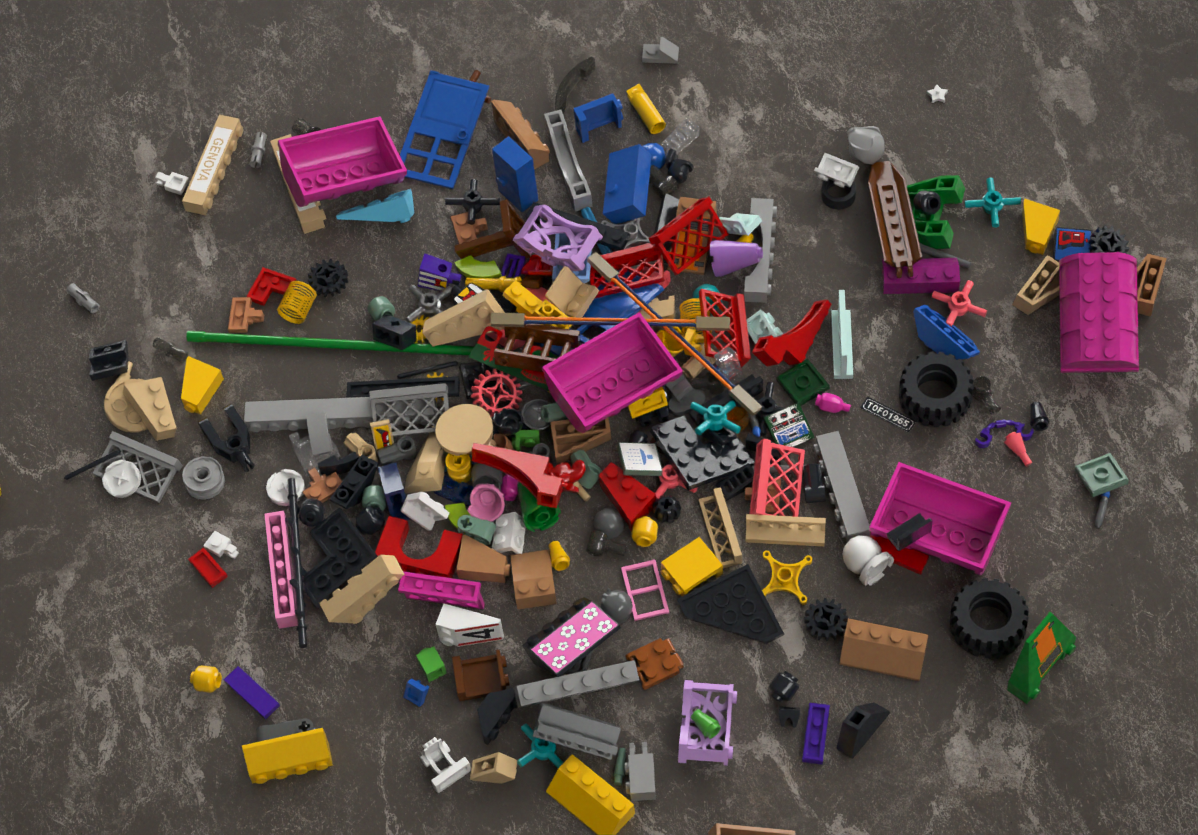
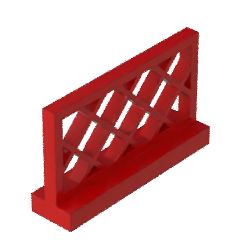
M710 196L696 201L648 238L652 245L656 244L674 275H678L710 250L712 239H714L713 241L722 240L729 235L711 206L713 201ZM706 210L710 214V222L703 220ZM692 221L698 222L697 232L690 230ZM702 224L709 225L708 235L701 233ZM713 227H718L721 232L720 236H713ZM679 231L685 232L684 242L677 240ZM689 234L696 235L695 245L688 243ZM701 237L708 238L706 247L700 246ZM667 241L672 242L671 252L666 251L663 246ZM677 244L684 245L682 255L676 253ZM688 247L695 248L693 257L687 256ZM675 257L682 258L679 268L674 263Z
M647 243L600 255L615 270L621 269L618 277L631 289L665 281L664 257L656 244ZM657 260L653 265L649 263L651 261ZM639 265L636 269L631 268V266ZM591 266V285L597 288L601 284L605 286L603 290L598 292L595 298L623 292L619 286H614L615 283L613 281L607 283L603 276L600 278L595 277V275L600 273ZM645 266L650 268L645 274L640 272ZM627 271L631 272L627 279L622 277ZM654 271L659 273V276L649 277ZM636 276L641 277L639 281L632 282Z
M701 289L699 291L701 317H708L707 311L714 317H722L724 314L730 317V331L728 333L732 338V341H730L724 334L725 331L714 330L717 333V336L714 337L709 330H703L705 356L734 362L735 367L742 368L751 359L744 295L737 293L735 296ZM705 296L709 297L714 303L710 305ZM720 300L728 301V309ZM714 305H717L723 312L721 315L713 308ZM718 337L726 343L725 347L716 340ZM711 343L714 344L719 352L711 351ZM729 347L733 351V355H730L725 349Z

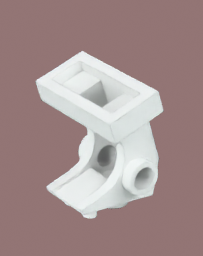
M434 737L423 745L424 750L420 752L422 754L420 759L426 767L430 766L437 775L431 782L438 794L471 771L470 763L465 757L458 762H455L448 754L450 749L441 739L437 740ZM444 758L449 766L441 771L435 763Z

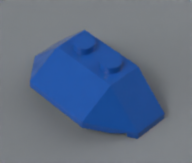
M927 305L914 309L918 337L927 347L937 354L944 352V355H954L956 360L968 359L979 355L980 351L975 343L954 324L950 327L946 323L947 318L931 310Z

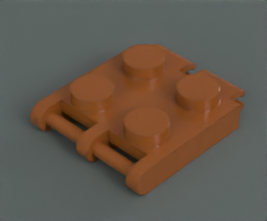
M659 638L625 656L627 660L633 661V658H635L640 667L637 665L636 667L643 690L678 675L679 669L684 667L678 653H675V648L670 639L662 641ZM641 673H644L646 679L648 680L647 682L645 681Z

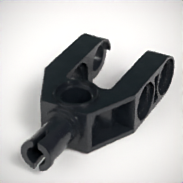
M232 403L223 407V410L226 411L232 426L236 427L238 433L229 436L225 441L220 439L207 417L198 421L202 432L216 454L233 463L239 461L245 472L249 471L247 466L251 470L254 468L255 464L248 456L250 454V434L248 428Z

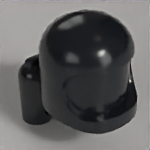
M669 149L665 158L666 167L669 170V179L674 183H684L687 180L688 174L694 168L693 164L689 161L678 159L676 150Z

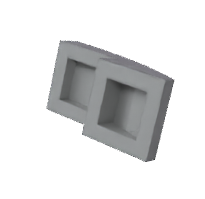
M326 413L307 415L308 433L313 456L333 453Z

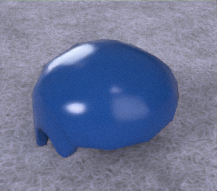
M648 143L642 146L652 155L650 171L662 168L666 158L664 148L657 143Z

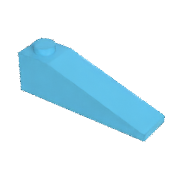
M408 189L388 195L382 202L378 199L373 200L367 204V207L359 205L339 212L336 217L341 220L407 222L411 220L410 217L414 214L412 191Z

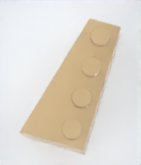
M486 289L425 320L422 333L432 346L478 336L483 333L486 327L491 326V313L505 312L490 291ZM491 326L498 330L504 329V327Z
M379 555L361 570L362 574L350 578L345 588L342 590L336 589L332 593L333 597L331 599L321 601L319 604L328 621L353 624L361 622L363 617L375 607V604L384 598L387 592L397 585L399 580L405 575L395 556Z

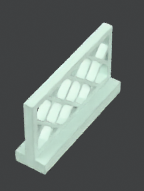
M839 290L838 310H831L834 379H853L850 310H845V290Z

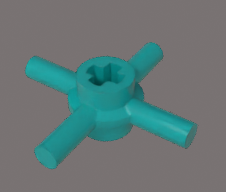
M987 178L988 192L983 196L982 200H965L964 204L965 208L983 207L985 212L991 215L992 227L997 228L999 227L998 212L1005 205H1021V197L1003 198L998 191H995L993 178Z
M731 400L723 407L711 405L707 409L696 402H692L690 408L704 416V422L695 429V433L700 435L707 429L718 431L724 426L738 434L741 427L727 420L726 415L736 407V403Z
M527 723L521 727V730L531 739L532 744L531 751L517 760L520 767H523L534 758L539 760L549 759L557 768L564 763L555 754L556 743L533 737V730Z

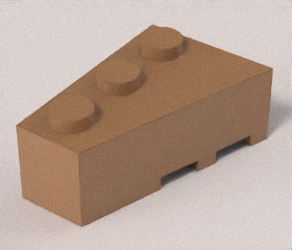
M609 418L595 424L585 433L576 430L569 419L551 422L557 465L570 460V456L578 450L586 452L611 440Z

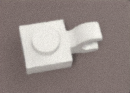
M158 172L155 177L158 180V185L164 186L165 190L182 195L189 183L188 177L174 172L170 176Z
M214 531L203 545L207 551L218 557L225 553L235 559L239 554L236 551L237 547L231 544V540L217 531Z

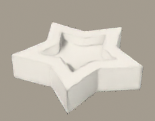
M936 85L934 89L927 91V94L932 97V103L936 101L945 103L944 96L948 93V90L941 89Z

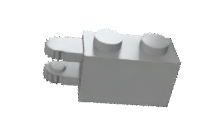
M642 742L643 754H635L634 743H629L630 755H628L629 762H625V775H629L630 781L626 782V794H630L631 801L656 800L653 753L647 752V742Z

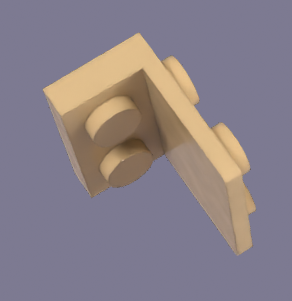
M564 266L545 297L568 317L582 318L599 290L596 286L582 283L568 267Z

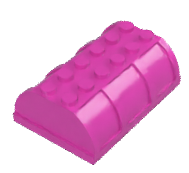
M381 117L278 140L283 176L299 207L308 206L309 203L325 199H337L342 195L358 191H370L378 186L402 183L405 175H407V169Z
M1120 252L1077 253L1062 258L1059 261L1061 373L1139 372L1137 259L1129 254Z
M640 312L542 367L552 397L574 428L581 433L589 431L592 426L602 420L617 415L621 409L635 401L650 396L654 390L668 382L676 381L683 374L681 367Z
M898 462L871 522L869 531H871L872 536H881L888 539V532L920 513L925 520L931 518L933 521L932 531L905 548L919 550L938 557L945 563L949 564L951 562L973 570L975 574L981 576L999 539L1011 502Z

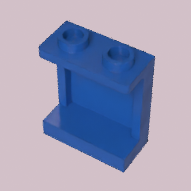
M614 94L573 108L575 129L582 143L589 141L588 131L611 122H615L618 128L622 127V120L624 118L621 109L623 107L621 101L616 99Z

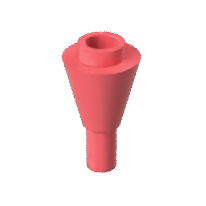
M1012 432L1005 437L1006 441L1004 444L1020 457L1025 466L1030 465L1032 461L1026 453L1021 433L1016 434V432Z

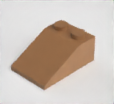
M542 550L510 555L517 609L557 604L550 551Z

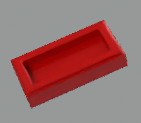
M202 548L188 559L211 588L228 577L226 572L205 548Z

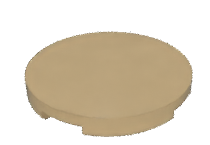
M143 379L119 380L106 393L104 400L105 414L111 424L122 431L136 433L147 430L142 418L135 412L130 401L123 395L125 384L144 381Z
M461 404L445 411L436 424L435 433L437 441L443 450L452 455L472 453L473 443L488 445L493 437L492 419L486 410L477 405Z

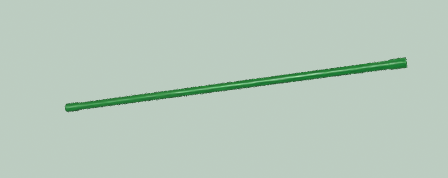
M187 331L186 335L187 342H221L467 356L471 354L474 346H432L431 344L413 343L402 351L378 341L208 333L204 331ZM536 350L532 355L540 356L542 351ZM549 352V358H559L558 356Z

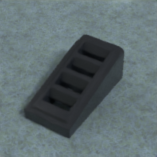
M704 420L698 422L697 427L704 422ZM724 426L721 430L713 431L707 429L700 434V436L720 445L737 439V435Z
M747 463L715 485L716 488L721 487L725 502L744 492L746 488H752L754 469ZM739 478H741V479L743 480V483H742V484H741L740 481L738 480ZM732 482L735 483V485L737 486L736 488L733 487V485L731 484ZM727 485L731 492L728 493L724 487Z

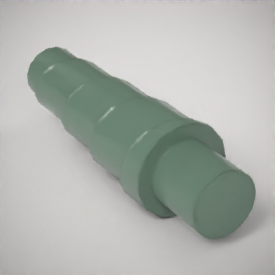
M619 748L613 773L615 777L614 784L617 786L622 785V780L625 778V748Z

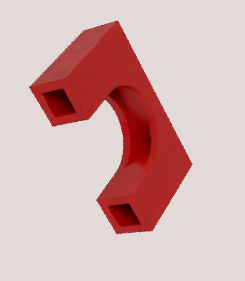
M392 516L388 517L375 551L378 556H395L403 572L445 578L453 577L459 559L463 534L444 530L439 545L431 556L424 559H412L402 552L409 532L408 521Z

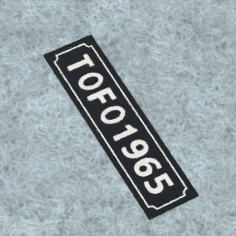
M867 397L860 407L908 433L916 423L911 418L870 397Z

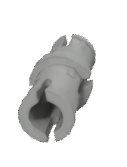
M260 132L256 133L255 142L251 148L252 156L249 164L253 168H255L256 163V168L261 167L262 156L265 154L264 146L267 135L263 132L261 137Z
M75 283L67 287V293L75 298L79 305H83L91 314L98 311L100 305L90 298L89 293L83 292Z

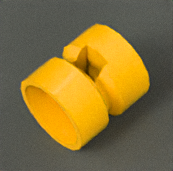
M448 453L445 463L449 479L456 484L468 482L471 479L472 470L469 454L456 456Z

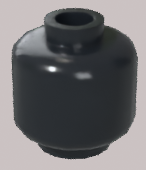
M923 190L915 195L913 206L920 214L933 215L940 209L941 199L936 192Z
M315 498L303 501L299 510L300 521L310 527L319 525L325 513L323 503Z
M372 506L364 508L356 516V528L364 535L375 534L385 523L383 511L378 507Z
M787 671L777 673L769 685V689L773 692L771 696L779 702L782 700L790 701L799 689L798 679Z

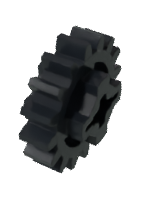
M1106 225L1102 229L1098 227L1091 234V238L1088 241L1091 244L1088 249L1093 250L1094 253L1120 252L1127 254L1130 248L1127 247L1129 241L1124 240L1126 235H1120V229L1114 231L1113 226L1109 229Z
M332 259L328 263L322 260V264L316 263V268H310L311 273H308V282L318 296L323 293L324 297H327L328 294H331L333 297L334 292L340 294V288H346L345 283H348V273L345 270V266L340 265L338 260L333 263Z
M824 598L822 603L817 599L816 605H809L810 610L805 611V616L807 617H804V623L806 624V630H811L812 637L817 634L818 640L825 637V640L828 641L829 637L836 640V634L843 635V629H846L848 616H846V609H841V603L835 605V599L827 602V599Z

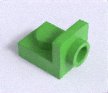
M520 430L516 433V438H512L513 449L519 452L521 451V446L534 447L540 444L539 430Z

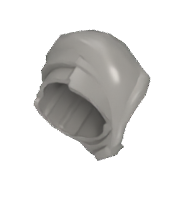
M851 127L847 131L849 153L852 159L860 160L865 164H874L882 157L885 150V141L878 127Z

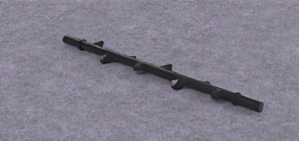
M289 478L287 480V498L289 500L290 517H286L285 521L291 527L292 547L290 549L293 553L294 579H291L289 582L295 589V614L298 624L296 629L298 631L299 647L306 648L307 626L304 609L306 604L304 602L302 576L307 575V571L301 566L300 545L302 543L299 539L298 526L300 507L297 505L296 484L294 478Z

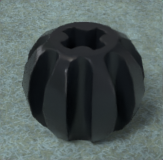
M662 495L660 499H656L653 503L652 512L658 522H668L670 524L674 522V519L677 520L679 518L681 505L674 496L666 497Z

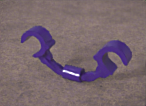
M997 420L980 432V436L986 438L987 441L981 442L976 438L975 444L979 448L988 447L992 441V435L989 434L990 429L994 427L1002 428L1006 427V425H1013L1017 430L1016 434L1021 433L1024 441L1030 440L1034 431L1032 428L1029 434H1023L1021 431L1024 429L1025 424L1012 420Z

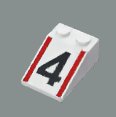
M443 604L436 622L439 640L447 646L455 645L459 647L503 640L504 638L501 619L448 604Z

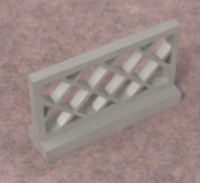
M446 383L369 391L373 422L386 420L385 417L391 409L399 415L393 424L390 423L391 429L394 428L396 430L392 432L393 436L435 432L436 425L433 423L439 414H443L444 408L445 411L449 409L448 386ZM444 397V405L440 410L431 404L435 398ZM417 399H422L427 403L421 412L412 406ZM398 401H403L408 405L401 414L393 408ZM385 403L389 407L382 416L376 412V404ZM429 405L437 411L431 421L423 415ZM410 407L418 413L412 422L404 417ZM420 416L429 422L424 429H418L414 425ZM401 418L410 424L405 431H399L395 427Z
M112 431L109 436L110 442L102 457L110 454L113 447L119 448L121 455L97 465L93 474L103 478L104 474L100 472L103 466L120 459L126 460V457L135 455L137 462L134 464L139 466L141 478H143L144 486L139 487L135 493L160 503L176 471L180 472L183 465L177 458ZM151 462L154 469L144 472L142 464ZM163 469L170 470L167 477L160 479L158 471ZM155 473L157 481L147 484L145 476ZM159 485L160 491L157 496L151 495L149 488Z

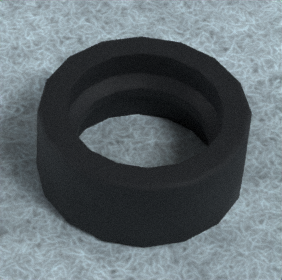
M833 180L823 181L821 197L826 206L840 210L846 209L853 204L856 197V184L854 180L851 187L845 186L850 192L842 198H835L829 195L828 189L836 186Z

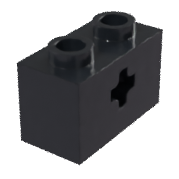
M385 315L372 323L373 340L402 351L417 341L416 325L390 315Z

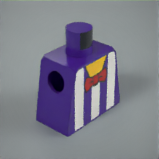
M424 253L419 269L418 287L443 291L449 286V283L460 285L462 275L452 273L453 264L451 262Z

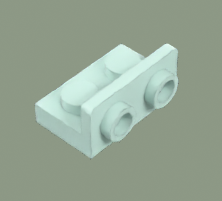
M736 213L730 218H719L729 234L747 236L762 222L759 215Z
M761 309L747 319L748 333L755 344L759 337L770 335L777 337L783 334L778 327L774 326L775 320L769 312L766 314Z

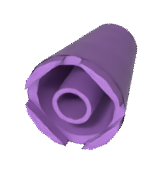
M724 240L711 241L710 256H713V262H711L713 272L716 277H721L760 262V258H763L762 247H759L757 243Z

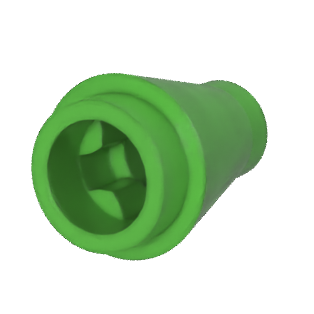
M697 709L691 715V719L698 726L704 737L712 739L719 733L721 729L719 722L703 713L700 709Z

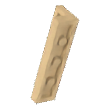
M721 487L713 489V496L698 500L714 554L722 563L723 568L742 564V553ZM715 502L716 508L711 512L705 509L704 504ZM713 518L721 521L718 529L710 525ZM718 535L727 539L723 546L715 541ZM725 551L732 555L733 560L722 562L721 555Z
M746 514L745 541L748 543L824 547L826 518Z

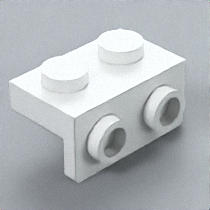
M824 153L819 167H815L814 171L819 179L828 181V179L833 180L835 185L844 188V186L851 187L859 166Z
M427 493L408 494L401 512L427 531L432 530L435 521L447 519L450 512L444 509L442 504L429 498L430 496Z
M516 512L502 514L495 522L496 529L493 536L492 549L499 553L513 551L516 554H522L526 528L523 518Z

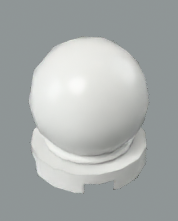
M859 535L851 538L844 546L842 553L847 568L855 574H860L859 580L865 586L867 583L871 586L884 576L883 570L887 565L891 568L894 562V558L888 552L881 553V547L878 542L869 536Z

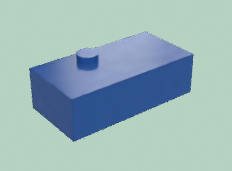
M508 136L492 148L498 191L517 209L524 212L532 206L533 202L538 201L533 158Z
M640 144L609 153L603 215L613 224H620L646 216L652 155Z

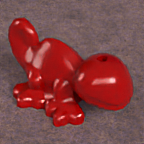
M580 459L575 461L572 467L568 463H560L555 467L549 463L548 475L563 478L562 492L578 493L579 488L573 484L582 478L586 468L584 461Z

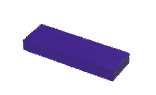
M239 666L223 679L233 691L265 720L280 706L272 696Z
M809 703L802 762L823 765L830 705Z

